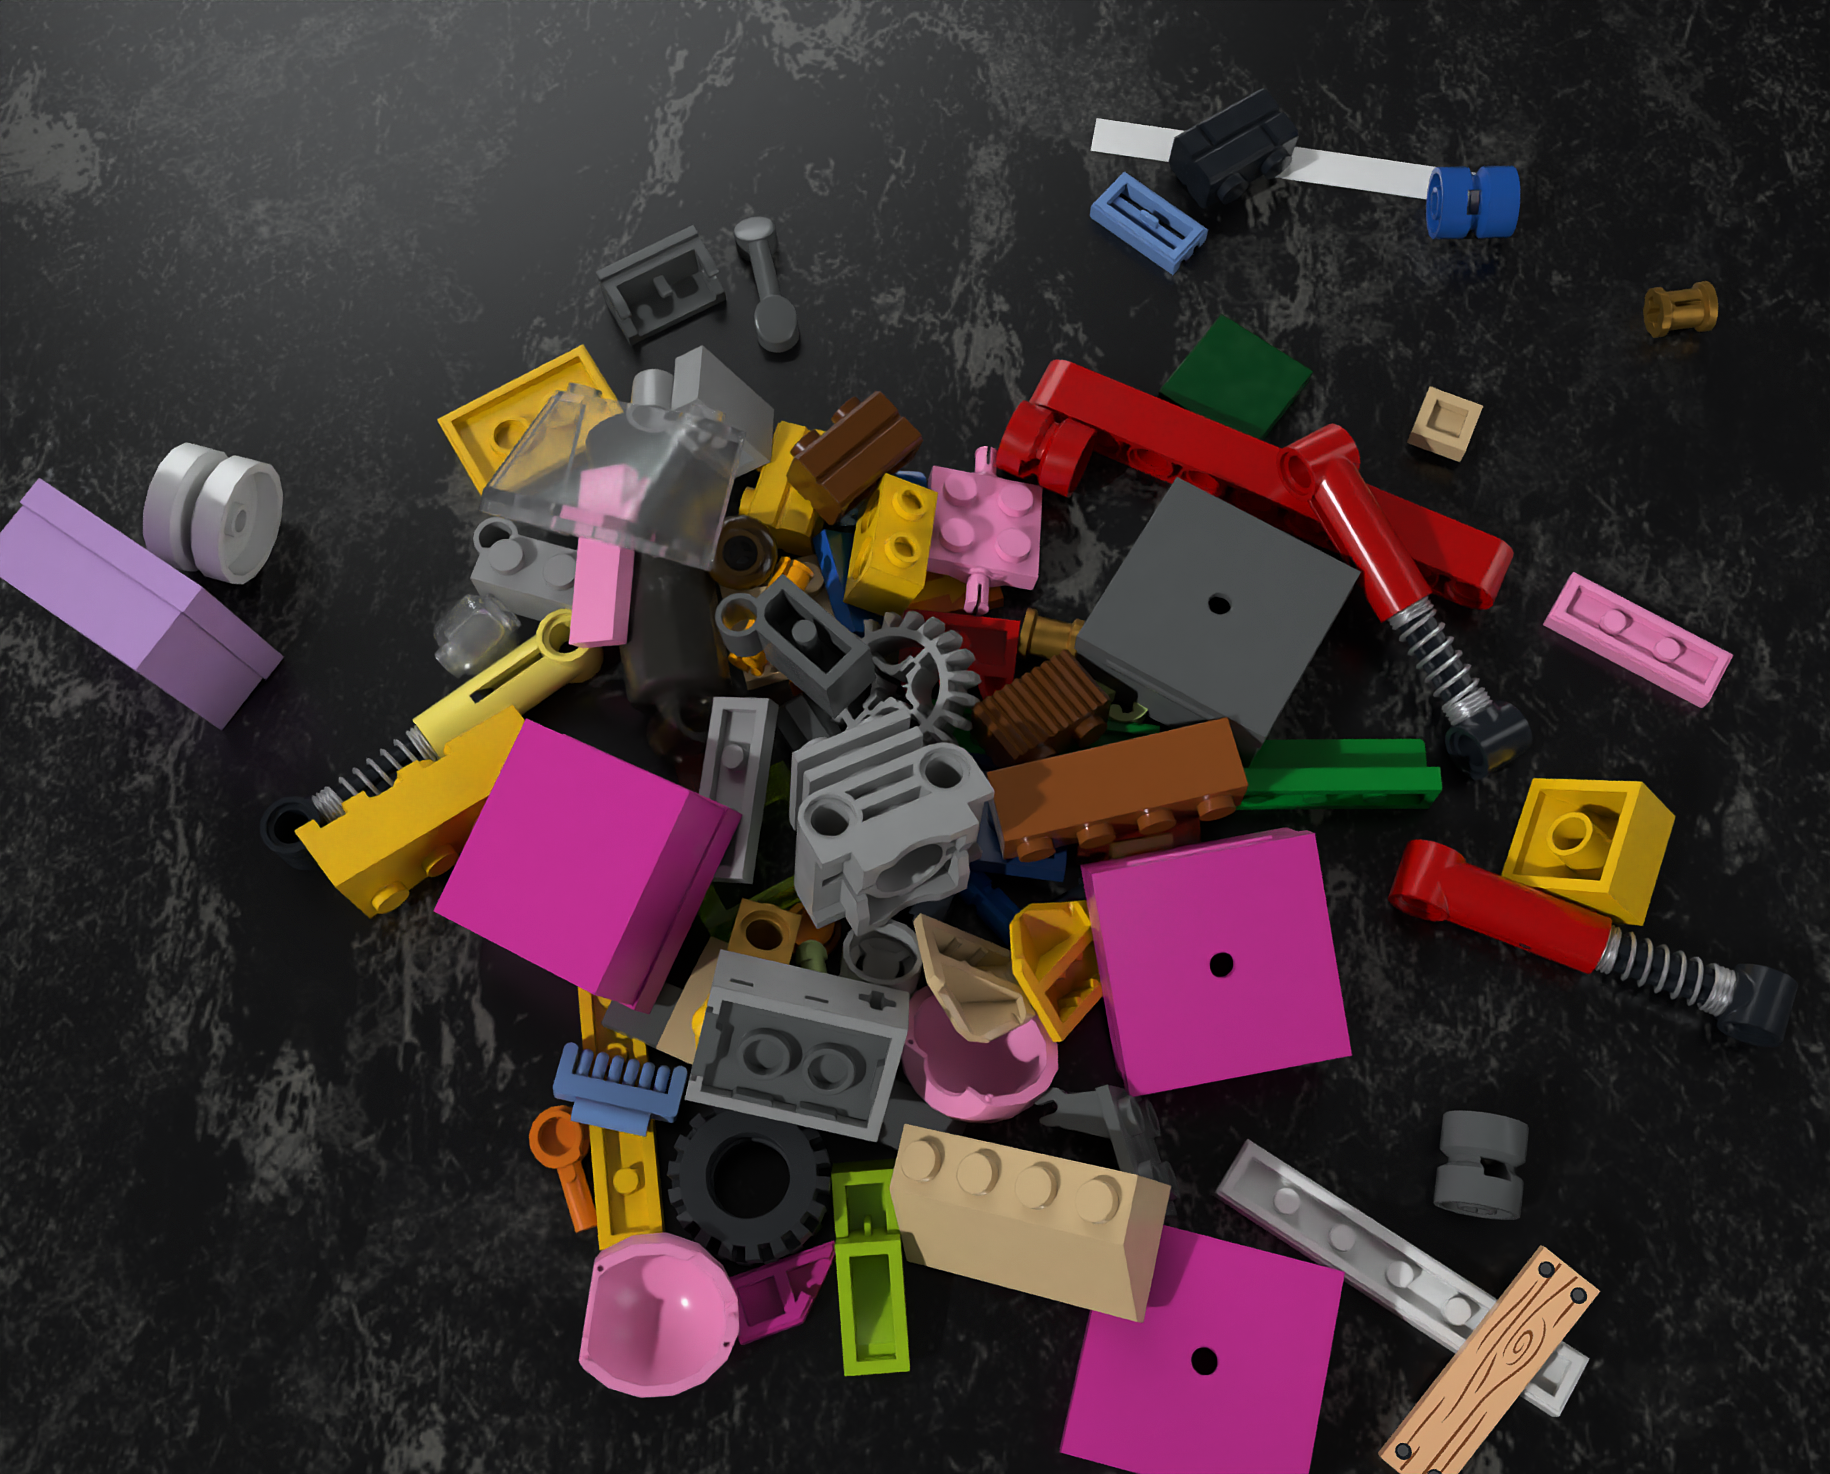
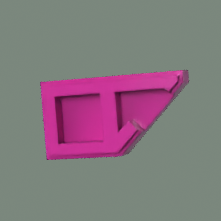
M834 1240L780 1259L779 1261L729 1277L738 1296L739 1333L737 1336L741 1345L804 1323L836 1258Z

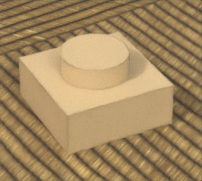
M1429 387L1407 443L1460 462L1466 452L1483 405Z

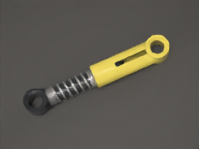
M565 608L549 613L540 622L536 635L412 719L416 725L410 731H406L408 736L402 742L394 739L393 748L388 751L380 749V757L374 761L367 758V766L361 770L353 768L354 775L345 780L343 777H339L340 784L333 789L325 786L324 790L316 793V796L312 795L311 797L308 794L304 798L298 796L284 797L274 802L265 811L260 821V834L264 843L293 868L314 870L320 867L302 841L289 844L290 836L297 827L313 819L320 828L326 826L346 814L341 804L363 790L368 797L377 796L393 787L397 779L398 770L415 760L431 759L436 762L445 757L443 749L448 741L507 707L513 705L522 716L566 684L582 683L592 678L600 670L604 661L603 647H578L570 653L558 652L560 647L569 641L572 610Z

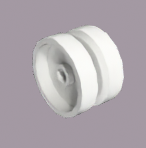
M187 442L172 449L159 464L149 485L145 501L143 537L147 550L173 568L185 571L200 570L206 577L232 584L246 583L254 578L266 563L277 539L283 504V492L278 473L270 464L235 455L228 458L222 451Z

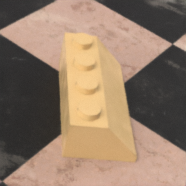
M904 1124L889 1190L907 1261L1131 1321L1144 1322L1171 1189L1170 1185L1136 1174Z

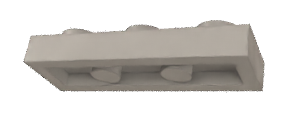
M714 697L699 794L743 814L721 863L713 876V882L753 883L779 705L769 698Z

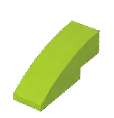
M896 1159L833 1163L831 1180L836 1234L835 1253L845 1376L910 1371L902 1238L889 1190Z

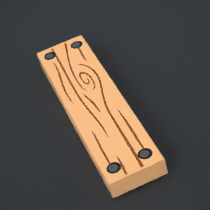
M1540 1245L1378 1452L1379 1456L1400 1474H1458L1600 1291L1546 1247Z

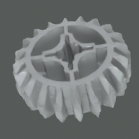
M893 611L885 612L882 626L873 619L863 620L865 636L861 638L856 634L854 635L870 648L877 678L871 683V692L866 701L865 689L835 719L832 717L830 721L836 723L841 732L857 727L860 722L870 716H884L905 707L911 719L916 720L920 724L918 728L923 734L921 748L940 742L952 743L958 746V741L952 733L956 727L964 731L973 729L972 722L962 716L965 708L972 709L977 702H980L978 698L967 694V690L976 687L982 682L979 674L966 670L976 659L971 651L959 649L963 642L961 635L953 630L945 632V623L935 617H931L925 622L924 616L916 611H908L904 619ZM903 648H924L916 657L909 655L906 660L897 665H893L884 659L889 654ZM891 676L908 683L902 687L908 689L905 697L912 705L896 699L901 697V695L896 693L899 686ZM940 679L939 695L934 707L931 693L934 685Z

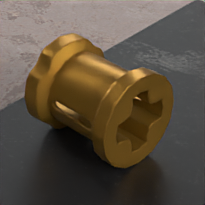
M1703 281L1695 283L1691 289L1666 292L1662 287L1649 289L1645 296L1643 308L1644 323L1647 331L1653 338L1666 336L1669 330L1693 327L1698 332L1712 330L1718 317V299L1715 288L1710 282Z
M1028 608L1020 634L1016 658L1026 659L1029 655L1051 659L1054 655H1059L1063 649L1069 650L1076 658L1078 651L1074 649L1076 636L1085 621L1076 619L1073 623H1067L1038 616L1036 609Z

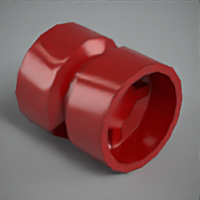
M1023 400L1014 411L1003 434L996 456L995 467L1024 480L1034 474L1038 477L1040 486L1069 498L1074 493L1086 470L1098 432L1096 429L1069 418L1060 424L1056 423L1052 411Z

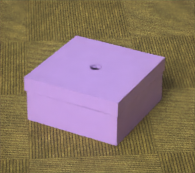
M40 478L21 499L20 503L23 506L0 532V578L220 730H223L261 679L267 680L284 658L202 586Z

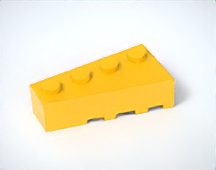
M511 705L448 741L443 749L445 757L436 762L431 759L415 760L397 771V779L393 787L372 797H368L363 790L341 803L342 809L346 813L322 828L313 819L294 830V832L334 887L371 919L377 913H388L400 906L408 898L409 890L428 876L436 877L443 874L457 862L459 853L462 852L525 720L517 709Z

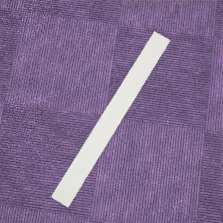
M1097 118L1091 151L1169 162L1174 137L1184 131ZM1295 147L1291 156L1292 162L1275 178L1427 199L1429 179L1433 169L1436 167Z

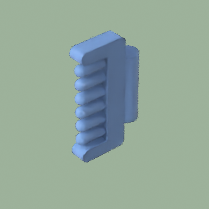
M573 1042L567 1043L564 1046L553 1084V1094L557 1099L574 1102L571 1121L646 1137L651 1119L674 1123L677 1120L687 1081V1069L685 1067L678 1066L674 1069L668 1094H665L670 1076V1068L666 1065L659 1067L654 1088L651 1091L650 1087L655 1071V1065L652 1062H646L643 1065L638 1086L634 1087L640 1067L637 1059H630L628 1061L622 1084H619L624 1066V1058L617 1055L613 1057L608 1077L605 1081L603 1079L609 1061V1055L606 1052H600L597 1055L592 1075L588 1077L594 1057L593 1051L591 1049H584L582 1051L576 1074H573L578 1059V1046Z

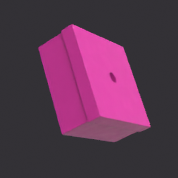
M526 718L437 902L434 912L593 995L617 1001L632 1010L650 1015L743 814L566 734L562 735Z
M1284 827L1080 865L1117 1073L1123 1079L1125 1091L1129 1096L1135 1097L1352 1056L1315 833L1308 830L1298 832Z
M1163 1225L1144 1322H1135L1090 1310L1061 1440L1060 1453L1137 1474H1309L1345 1272Z

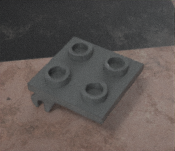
M1107 1084L1095 1088L1096 1091L1081 1093L1065 1092L1059 1088L1049 1087L1034 1102L1036 1105L1053 1102L1052 1107L1057 1109L1055 1113L1039 1119L1043 1125L1076 1130L1111 1139L1120 1171L1170 1185L1171 1189L1165 1219L1177 1216L1173 1200L1180 1198L1179 1186L1168 1161L1161 1163L1154 1141L1155 1137L1160 1136V1125L1156 1112L1148 1099L1142 1101L1141 1096H1129L1125 1089Z

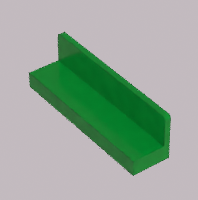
M1422 739L1265 740L1250 767L1243 768L1249 786L1241 805L1235 807L1236 810L1429 809L1442 791L1440 767H1427L1425 743Z

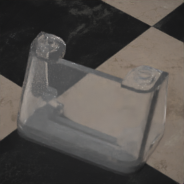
M569 382L567 391L555 390L483 488L478 508L479 512L567 537L571 535L711 571L747 432L724 424L726 413L706 406L691 404L689 414L601 398L602 391Z

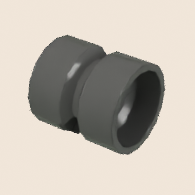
M1449 1111L1444 1113L1440 1150L1449 1158L1448 1163L1437 1168L1433 1203L1442 1209L1474 1217L1499 1220L1519 1219L1521 1216L1524 1182L1515 1174V1168L1526 1163L1528 1125L1513 1118L1476 1111Z

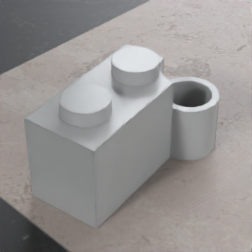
M703 345L675 359L674 376L667 371L659 369L644 370L635 376L632 385L629 420L630 424L639 432L648 435L670 434L726 482L771 462L774 409Z
M504 517L488 518L478 525L474 531L473 541L479 557L470 579L485 606L542 621L549 613L558 609L567 608L572 610L577 550L522 536L514 523Z

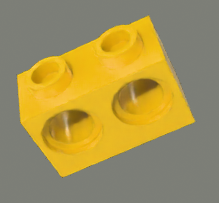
M887 473L883 475L859 508L843 598L844 603L884 616L885 612L893 611L901 615L925 585L938 492Z

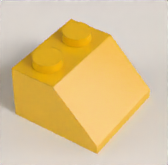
M1533 778L1501 876L1611 917L1612 923L1643 926L1676 816L1643 782Z

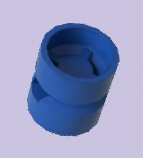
M1466 166L1436 167L1433 169L1429 179L1426 199L1427 230L1432 239H1463L1470 230L1473 231L1478 239L1509 238L1513 235L1520 208V181L1514 166H1482L1475 175Z

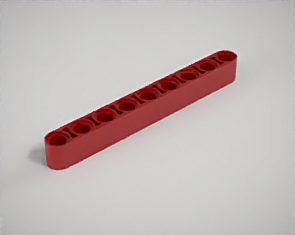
M1053 360L1049 363L1029 402L1052 411L1056 423L1060 424L1069 418L1096 429L1098 433L1093 449L1094 452L1171 484L1178 477L1273 527L1338 553L1308 502L1296 499L1282 484L1276 467L1277 454L1281 448L1066 360ZM1367 484L1433 594L1471 609L1482 610L1493 606L1513 559L1514 552L1506 542Z

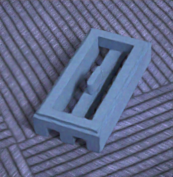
M1123 172L1091 205L1090 217L1172 275L1180 268V263L1183 259L1187 261L1192 256L1196 245L1200 247L1206 241L1207 228L1126 172ZM1121 193L1144 209L1138 210L1119 195ZM1161 220L1185 237L1184 240L1161 226L1158 221Z

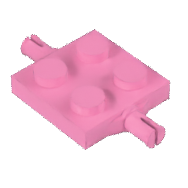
M988 446L979 447L975 451V473L933 466L928 478L927 488L938 492L927 571L949 575L960 582L966 583L964 610L972 615L976 606V616L984 615L989 611V587L1005 585L1033 590L1039 574L1043 487L997 477L995 463L998 451L991 447L987 457Z

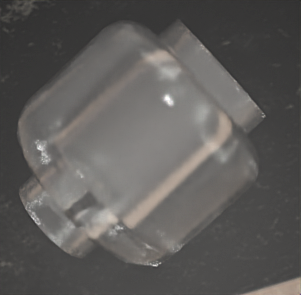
M487 593L484 597L466 594L436 622L433 635L440 648L434 655L442 666L454 676L460 678L466 672L475 677L520 646V637L517 630L521 627V623L514 613L491 593Z

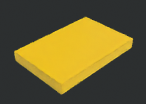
M584 344L438 418L437 421L491 513L592 460L588 447L592 434L604 424L621 417H627V414Z

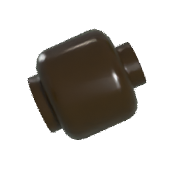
M746 515L728 516L715 523L707 533L702 548L703 562L711 578L722 587L735 591L751 590L765 583L774 572L778 559L777 541L769 527L757 518ZM740 541L748 543L752 548V552L743 550ZM735 543L737 553L731 558L730 547ZM741 556L751 557L746 563H736Z

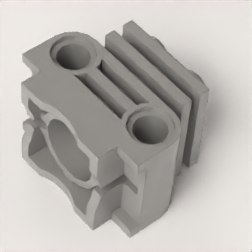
M905 707L884 716H870L860 722L857 727L829 738H815L807 742L801 749L792 752L789 822L794 830L797 829L794 886L799 899L817 929L846 917L856 936L863 935L885 925L899 911L911 905L927 901H940L967 889L970 875L969 863L982 857L983 851L977 844V837L984 802L994 798L995 791L973 757L964 748L952 743L943 742L921 748L923 734L917 726L909 729L911 716Z

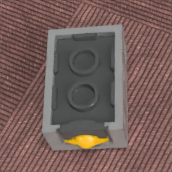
M720 949L710 993L702 1006L695 1011L691 1021L692 1030L695 1034L696 1052L685 1100L877 1142L908 1033L909 992Z

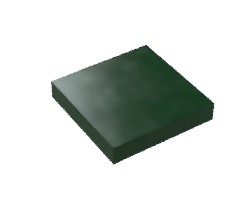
M1221 314L1158 392V398L1263 441L1309 383L1313 371Z

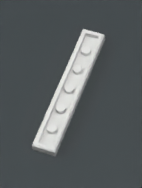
M1249 1139L1242 1145L1213 1194L1214 1197L1320 1266L1345 1272L1343 1281L1455 1354L1498 1300ZM1561 1341L1521 1392L1520 1396L1550 1416L1559 1417L1589 1358Z

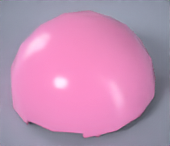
M929 985L916 991L909 1001L908 1033L900 1058L904 1074L915 1092L932 1109L950 1119L969 1123H994L1013 1118L1033 1106L1034 1102L1046 1092L1059 1069L1058 1044L1052 1041L1037 1014L1028 1023L989 1043L970 1042L956 1031Z
M667 1232L632 1235L602 1250L594 1260L579 1355V1362L583 1369L607 1388L640 1398L674 1396L704 1383L728 1360L739 1333L738 1296L724 1266L699 1243Z

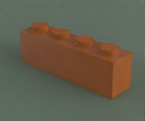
M1227 717L989 771L986 774L987 780L995 791L994 798L988 800L1003 860L1019 857L1020 862H1035L1048 858L1056 852L1055 848L1079 843L1080 847L1084 849L1103 846L1115 840V834L1139 829L1143 835L1160 833L1175 826V820L1199 815L1202 821L1220 819L1235 812V806L1241 805L1249 786Z

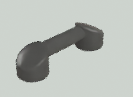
M750 217L739 222L734 227L733 234L738 254L743 259L752 263L760 302L754 313L757 340L768 351L784 352L791 349L797 343L800 331L794 306L788 299L781 296L772 259L778 247L776 226L773 220L767 217Z

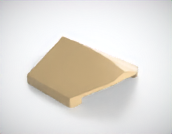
M921 913L913 921L927 984L956 1031L967 1041L989 1043L1028 1023L1036 1015L1034 1008L1012 973L1010 950Z

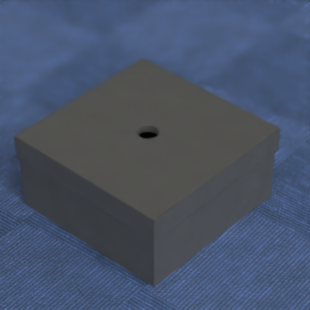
M1176 477L1077 634L1074 649L1078 650L1076 660L1094 680L1116 691L1115 699L1130 707L1133 706L1134 702L1148 709L1147 716L1172 730L1227 717L1243 768H1249L1343 607L1361 572Z

